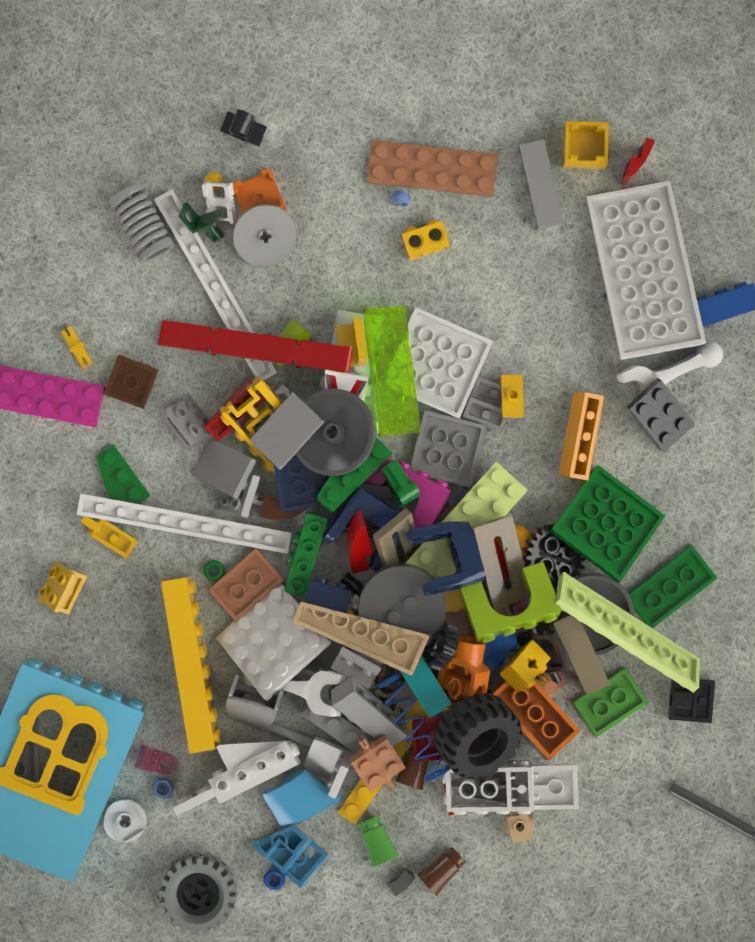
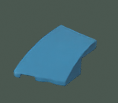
M307 769L287 774L282 785L266 789L263 792V797L281 828L306 820L341 800L339 793L336 799L328 796L330 790L326 787V783L315 778Z
M295 825L289 826L280 832H275L259 841H254L251 844L300 888L308 882L330 856ZM311 844L318 853L309 859L305 849ZM304 853L305 858L303 860H297L301 856V854Z

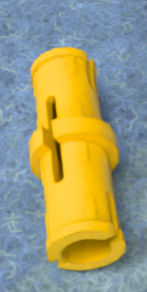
M69 326L67 330L70 336H68L65 329L60 334L68 344L69 352L74 354L81 369H85L87 366L83 359L86 360L89 366L94 362L86 352L83 341L80 342L73 327Z

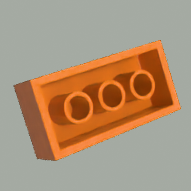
M504 679L490 692V694L499 696L515 713L522 725V736L544 760L550 761L580 732L577 726L537 682L530 689L524 688L517 692Z

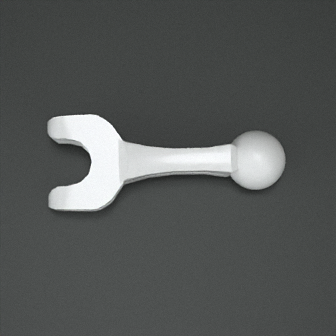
M706 341L705 344L697 347L696 353H692L685 359L670 366L649 370L643 366L632 365L618 372L616 378L622 383L636 380L640 384L641 393L657 378L666 385L679 375L702 366L713 368L722 361L723 350L718 343Z
M319 671L309 681L291 679L281 689L306 699L310 710L315 714L331 717L341 716V711L335 710L329 699V690L334 684L337 685L344 682L347 677L336 671ZM244 675L245 685L255 688Z

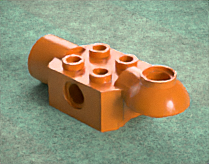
M457 636L459 637L457 640L458 649L455 650L452 660L445 664V668H441L438 671L437 681L451 702L450 706L442 710L443 712L448 709L451 710L456 702L463 701L467 696L473 697L476 693H487L490 669L483 663L486 643H483V641L477 642L475 637Z

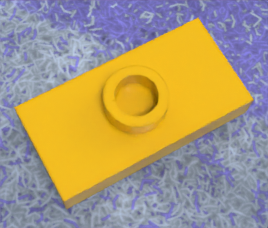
M501 375L502 418H523V375Z

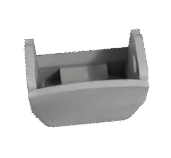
M235 675L226 702L225 710L230 718L255 726L268 728L275 720L284 690L280 689L279 695L274 694L266 701L256 688L237 683L239 675Z

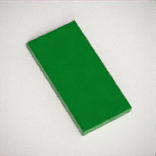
M689 545L628 594L632 600L634 610L642 621L649 627L654 628L714 582L717 577L696 549Z

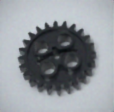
M545 524L544 528H537V533H531L533 540L526 539L529 547L523 548L527 555L522 557L527 562L524 564L525 567L544 562L554 592H556L560 568L561 574L565 572L571 577L581 575L579 570L585 569L581 561H585L586 558L582 557L550 532L554 524ZM539 552L545 555H552V557L569 561V565L564 562H556V560L552 558L540 556Z

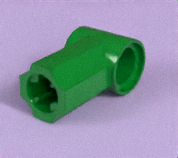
M397 460L381 470L392 488V494L396 502L400 506H404L421 495L416 483L412 479L409 480Z

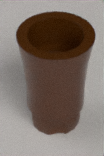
M413 742L403 762L406 768L398 773L395 781L423 790L424 775L426 774L429 761H413Z
M451 847L428 867L417 873V875L438 896L451 878L460 871L458 868H461L466 861Z

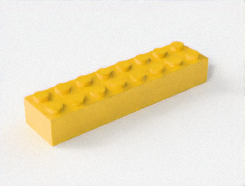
M191 576L161 581L189 754L214 750L220 743V740H222L220 727L216 728L215 724L216 719H218V711L216 706H212L215 694L213 685L209 686L208 682L209 677H211V669L209 664H205L204 657L208 656L206 643H202L201 636L204 635L203 623L198 622L197 615L201 613L199 601H195L194 593L197 592L196 581L191 580Z

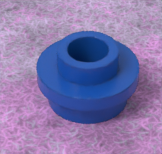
M271 868L265 873L264 883L269 889H280L285 883V874L278 868ZM277 875L279 877V880L277 882H272L271 876Z

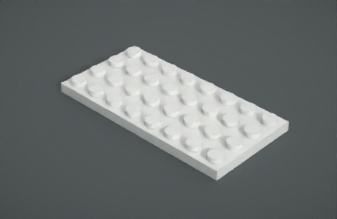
M665 181L586 196L620 360L705 344V334L671 182Z

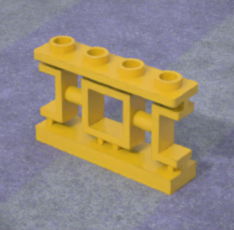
M258 375L252 380L253 383L246 387L252 396L237 409L229 401L225 407L222 406L220 408L222 414L220 418L227 426L232 425L235 428V435L241 442L245 440L250 445L248 449L255 457L259 455L263 459L261 463L266 470L274 472L273 463L250 439L257 432L253 426L269 414L271 416L283 402ZM257 390L274 407V411L266 405L258 412L253 406L260 400V396L256 392ZM245 411L250 414L252 418L245 423V427L249 430L248 433L230 412L237 418Z

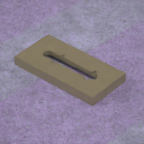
M406 508L373 535L383 568L392 564L405 563L420 546V544L408 542L406 532L414 529L415 524L412 513ZM396 531L401 549L403 550L404 559L402 562H399L392 535Z
M508 514L473 526V534L485 570L484 585L489 604L493 610L528 599L529 594L521 575L525 565L513 516ZM496 536L500 538L511 582L509 590H506L504 587L498 557L495 552L494 538Z

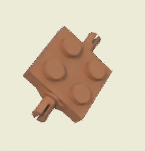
M360 735L363 742L358 736L356 740L361 749L348 760L370 792L383 783L387 785L389 790H394L390 783L394 788L397 787V784L392 777L406 767L388 739L383 735L376 741L369 743L364 735Z

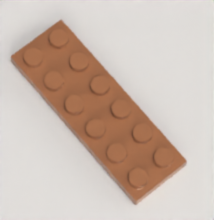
M372 140L367 183L493 197L498 154Z

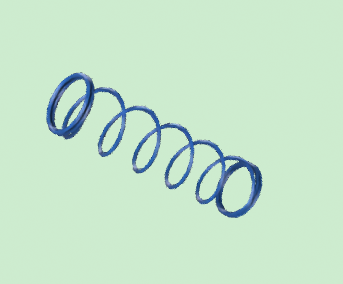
M399 673L393 674L375 685L376 689L382 688L386 685L393 683H402V686L389 699H387L384 705H392L403 701H412L411 705L394 721V723L397 724L413 719H422L421 723L404 739V741L407 742L423 737H432L428 745L425 748H423L414 757V759L418 760L428 756L440 755L439 753H432L418 757L424 750H426L429 747V745L432 743L434 739V736L422 735L408 739L422 725L424 718L412 717L398 721L413 706V699H403L387 703L404 686L403 681H395L400 677ZM442 757L424 775L426 782L435 780L450 770V767L446 765L430 773L440 764L443 759Z

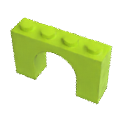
M544 562L522 569L521 575L529 594L530 604L524 612L516 616H503L494 611L488 602L482 582L460 589V596L477 642L483 641V643L493 641L495 636L501 634L509 636L516 633V629L524 627L526 630L537 626L538 622L545 620V623H549L558 619L557 616L560 615L561 608L560 605H556L557 597Z

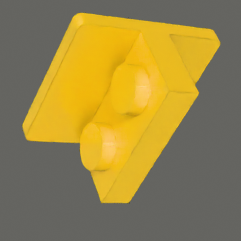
M56 561L49 570V577L45 585L39 591L38 600L53 612L58 613L60 611L69 615L87 576L67 568Z

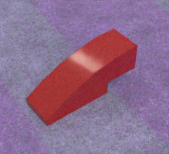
M361 510L356 511L347 535V553L352 574L369 570L366 555L373 554Z

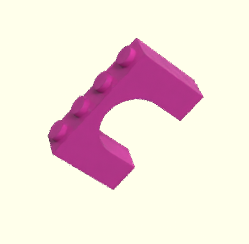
M391 457L364 483L386 485L387 480L381 470L393 462ZM399 460L398 462L409 480L412 479L416 483L421 494L417 508L412 516L415 528L436 524L452 489L448 488V483L440 479L434 481L428 478V473L419 469L415 472L409 469L410 464Z

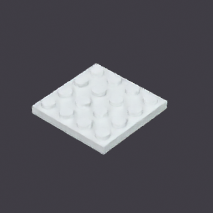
M415 307L381 386L460 419L493 341Z
M282 583L272 589L237 622L234 621L216 637L266 701L331 644L327 637L292 622L300 604L290 593L285 592V586Z

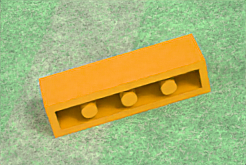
M573 392L558 475L582 480L589 479L604 396L587 392Z

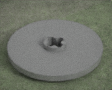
M270 204L256 205L247 209L238 218L233 229V243L236 251L246 262L256 266H270L282 261L292 251L296 241V228L290 215L282 208ZM264 231H266L267 234H269L266 236L267 239L263 240L261 237Z

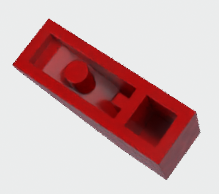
M250 377L222 406L225 407L230 401L237 409L252 395L247 391L246 387L253 383V379ZM259 390L256 392L260 396V400L253 405L255 408H258L266 401V398ZM220 408L204 425L218 441L234 429L232 425L227 426L220 418L222 415ZM245 411L241 416L237 418L232 412H230V414L236 419L238 423H241L248 415H250L247 411Z

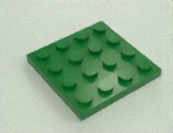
M596 465L589 474V479L585 480L550 532L619 583L650 540L665 515L602 467Z

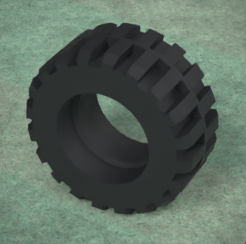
M476 693L473 697L467 696L463 701L456 702L451 710L448 709L445 712V717L441 718L438 724L439 728L436 729L435 746L438 753L456 775L469 779H478L479 776L483 778L488 776L489 773L497 772L501 766L504 767L508 763V759L515 755V750L520 745L519 739H522V725L515 713L499 696L490 693Z

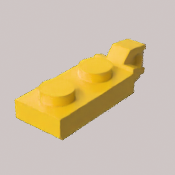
M84 516L80 521L89 527L87 533L91 537L126 559L139 541L107 520L97 518L94 520L91 517Z

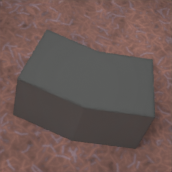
M404 868L398 877L388 883V886L394 895L397 896L409 887L415 876Z

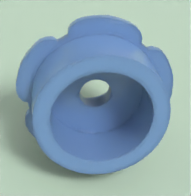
M396 190L390 196L394 206H399L398 202L402 203L401 206H408L409 200H411V196L407 195V192L404 190Z
M167 777L157 779L153 784L154 793L157 797L168 798L171 796V792L174 791V784Z

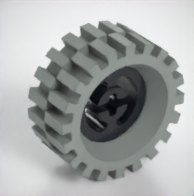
M194 853L191 857L189 855L184 856L182 860H177L161 883L162 887L159 891V897H161L160 908L165 909L163 915L166 919L170 917L172 920L170 924L174 928L176 925H179L181 927L180 931L183 933L186 930H191V935H197L198 931L207 934L212 928L215 931L220 927L221 923L224 924L233 910L237 897V885L234 883L235 877L234 874H230L229 866L227 864L224 866L221 863L222 860L218 857L215 860L211 858V854L200 856V853ZM199 878L207 880L212 885L214 898L211 902L206 901L209 895V890H206L208 885L204 881H200ZM187 882L192 883L188 895L194 894L197 888L199 891L206 890L201 897L199 894H194L190 898L192 903L199 906L192 905L187 901L184 895V886Z

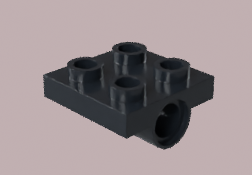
M671 679L668 719L712 723L715 680L699 679V688L693 693Z

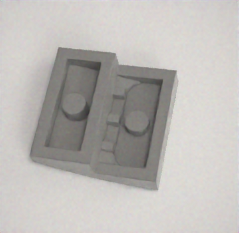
M478 376L463 417L502 432L508 418H502L501 384Z

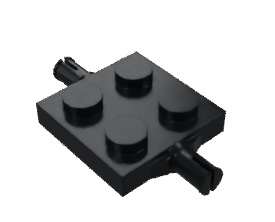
M535 626L528 629L529 632L519 633L517 641L520 647L534 640L551 658L546 664L548 668L544 673H548L556 684L560 683L561 678L558 671L569 670L572 664L556 630L539 631Z

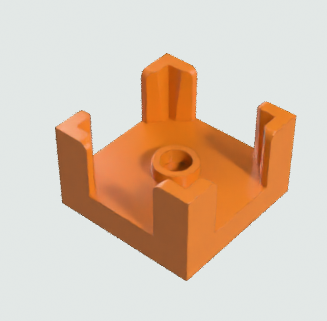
M270 168L261 171L260 176L241 183V180L233 182L234 194L242 213L253 206L261 204L275 205L287 211Z

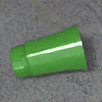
M378 815L359 823L372 867L399 856Z

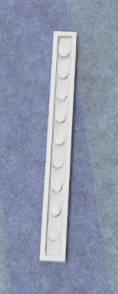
M173 189L155 198L154 201L227 329L254 333L197 232L192 233L179 218L182 205ZM244 358L255 378L259 375L265 381L278 374L271 362Z
M82 493L80 494L76 514L287 554L292 532Z

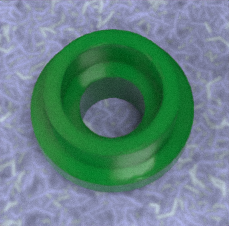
M211 560L204 566V575L210 581H218L224 576L225 567L220 561ZM212 567L218 568L216 575L211 574L210 570Z

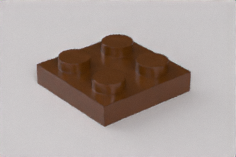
M118 354L104 395L145 409L159 369Z

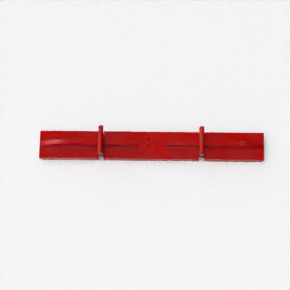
M162 320L158 346L208 353V349H210L212 356L219 354L293 365L296 362V368L298 369L307 367L349 374L353 354L352 347L300 340V344H297L298 340L216 327L212 331L213 328L209 326Z

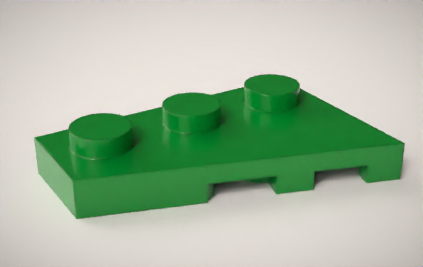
M114 444L96 456L109 499L141 504L151 496Z

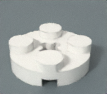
M133 799L115 801L108 807L104 816V829L108 836L113 840L123 843H129L138 839L147 825V815L143 806ZM122 815L130 817L129 826L126 824L121 825Z

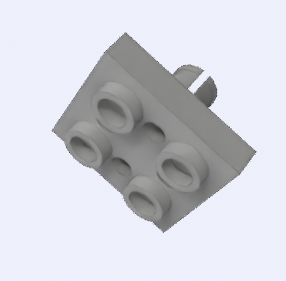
M249 474L237 499L225 493L221 500L222 505L220 509L248 518L252 504L262 506L264 502L257 499L265 498L264 493L256 491L260 477Z

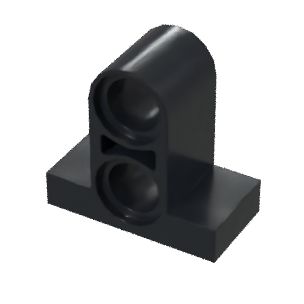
M237 109L235 114L227 111L220 132L260 147L267 126L257 123L252 114Z

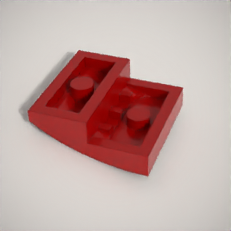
M646 138L640 146L638 156L632 155L626 164L620 184L625 185L635 176L649 156L655 141L654 139Z

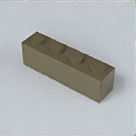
M561 610L560 615L557 616L558 619L552 621L553 623L549 624L551 630H556L561 639L562 645L572 664L570 671H575L577 674L574 680L579 690L583 688L586 695L610 685L582 623L569 613Z

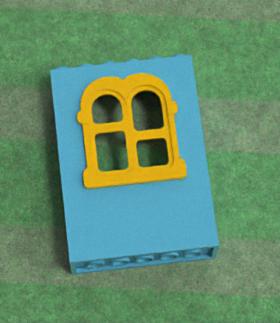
M31 657L30 660L26 659L22 663L0 715V854L73 882L146 707L138 699L131 698L128 700L123 698V694L116 690L108 692L102 689L103 686L96 682L86 683L82 681L83 678L79 675H66L62 673L63 669L53 665L50 668L42 665L43 661ZM44 710H55L62 717V729L56 740L49 739L32 731L37 716ZM80 723L91 725L97 735L88 761L84 764L62 755V749L71 729ZM28 741L51 750L50 758L40 781L37 783L17 776L14 773L23 748ZM56 765L65 766L81 774L72 796L65 795L48 787Z

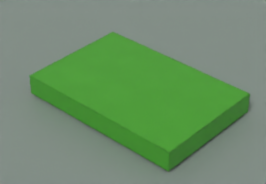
M623 667L607 678L610 685L588 695L584 693L571 701L595 738L649 703L626 667Z

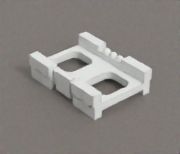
M210 181L203 183V197H207L206 205L208 208L205 210L206 213L215 211L216 206L226 207L228 217H218V221H229L231 224H234L237 220L236 208H234L235 204H233L234 197H232L234 195L233 183ZM213 186L223 187L225 197H216Z

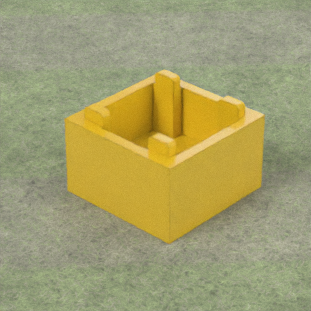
M566 121L563 128V168L605 169L608 165L609 122Z

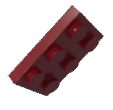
M422 717L424 721L412 734V738L432 735L434 739L429 747L418 757L438 753L435 746L436 729L439 728V721L444 717ZM422 719L412 720V731L421 723ZM432 737L413 740V761H439L441 759V755L428 756L418 760L414 759L428 745Z

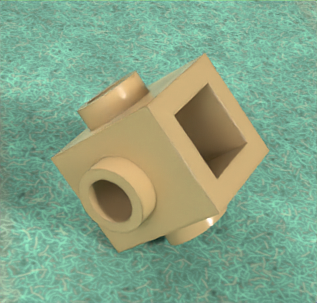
M509 811V814H505L507 821H503L505 834L510 833L512 843L534 839L531 828H534L535 824L532 815L518 814V811Z

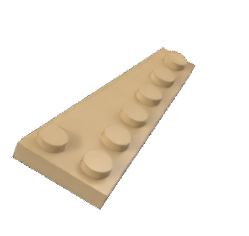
M300 602L292 622L411 676H413L430 637L428 634L306 602Z

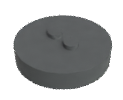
M406 563L392 564L375 572L365 583L359 598V617L430 635L426 644L428 645L432 639V634L435 631L440 632L445 621L446 603L444 593L425 596L422 585L430 582L435 577L416 565Z

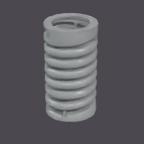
M138 183L117 192L109 198L108 202L112 210L115 211V216L119 218L123 231L127 233V238L131 240L130 244L135 248V253L140 263H146L170 251L174 247V243L170 236H166L167 230L162 229L164 226L163 222H158L160 217L155 214L156 209L151 207L152 202L150 200H146L148 194L145 193L143 185Z

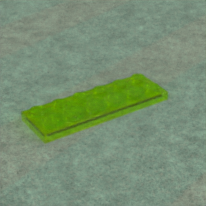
M404 305L363 309L378 437L421 433L406 307Z

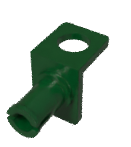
M188 202L183 204L179 218L192 233L205 230L213 242L220 241L224 236L223 231L216 225L220 215L219 210L198 216ZM186 211L191 215V222L186 217Z

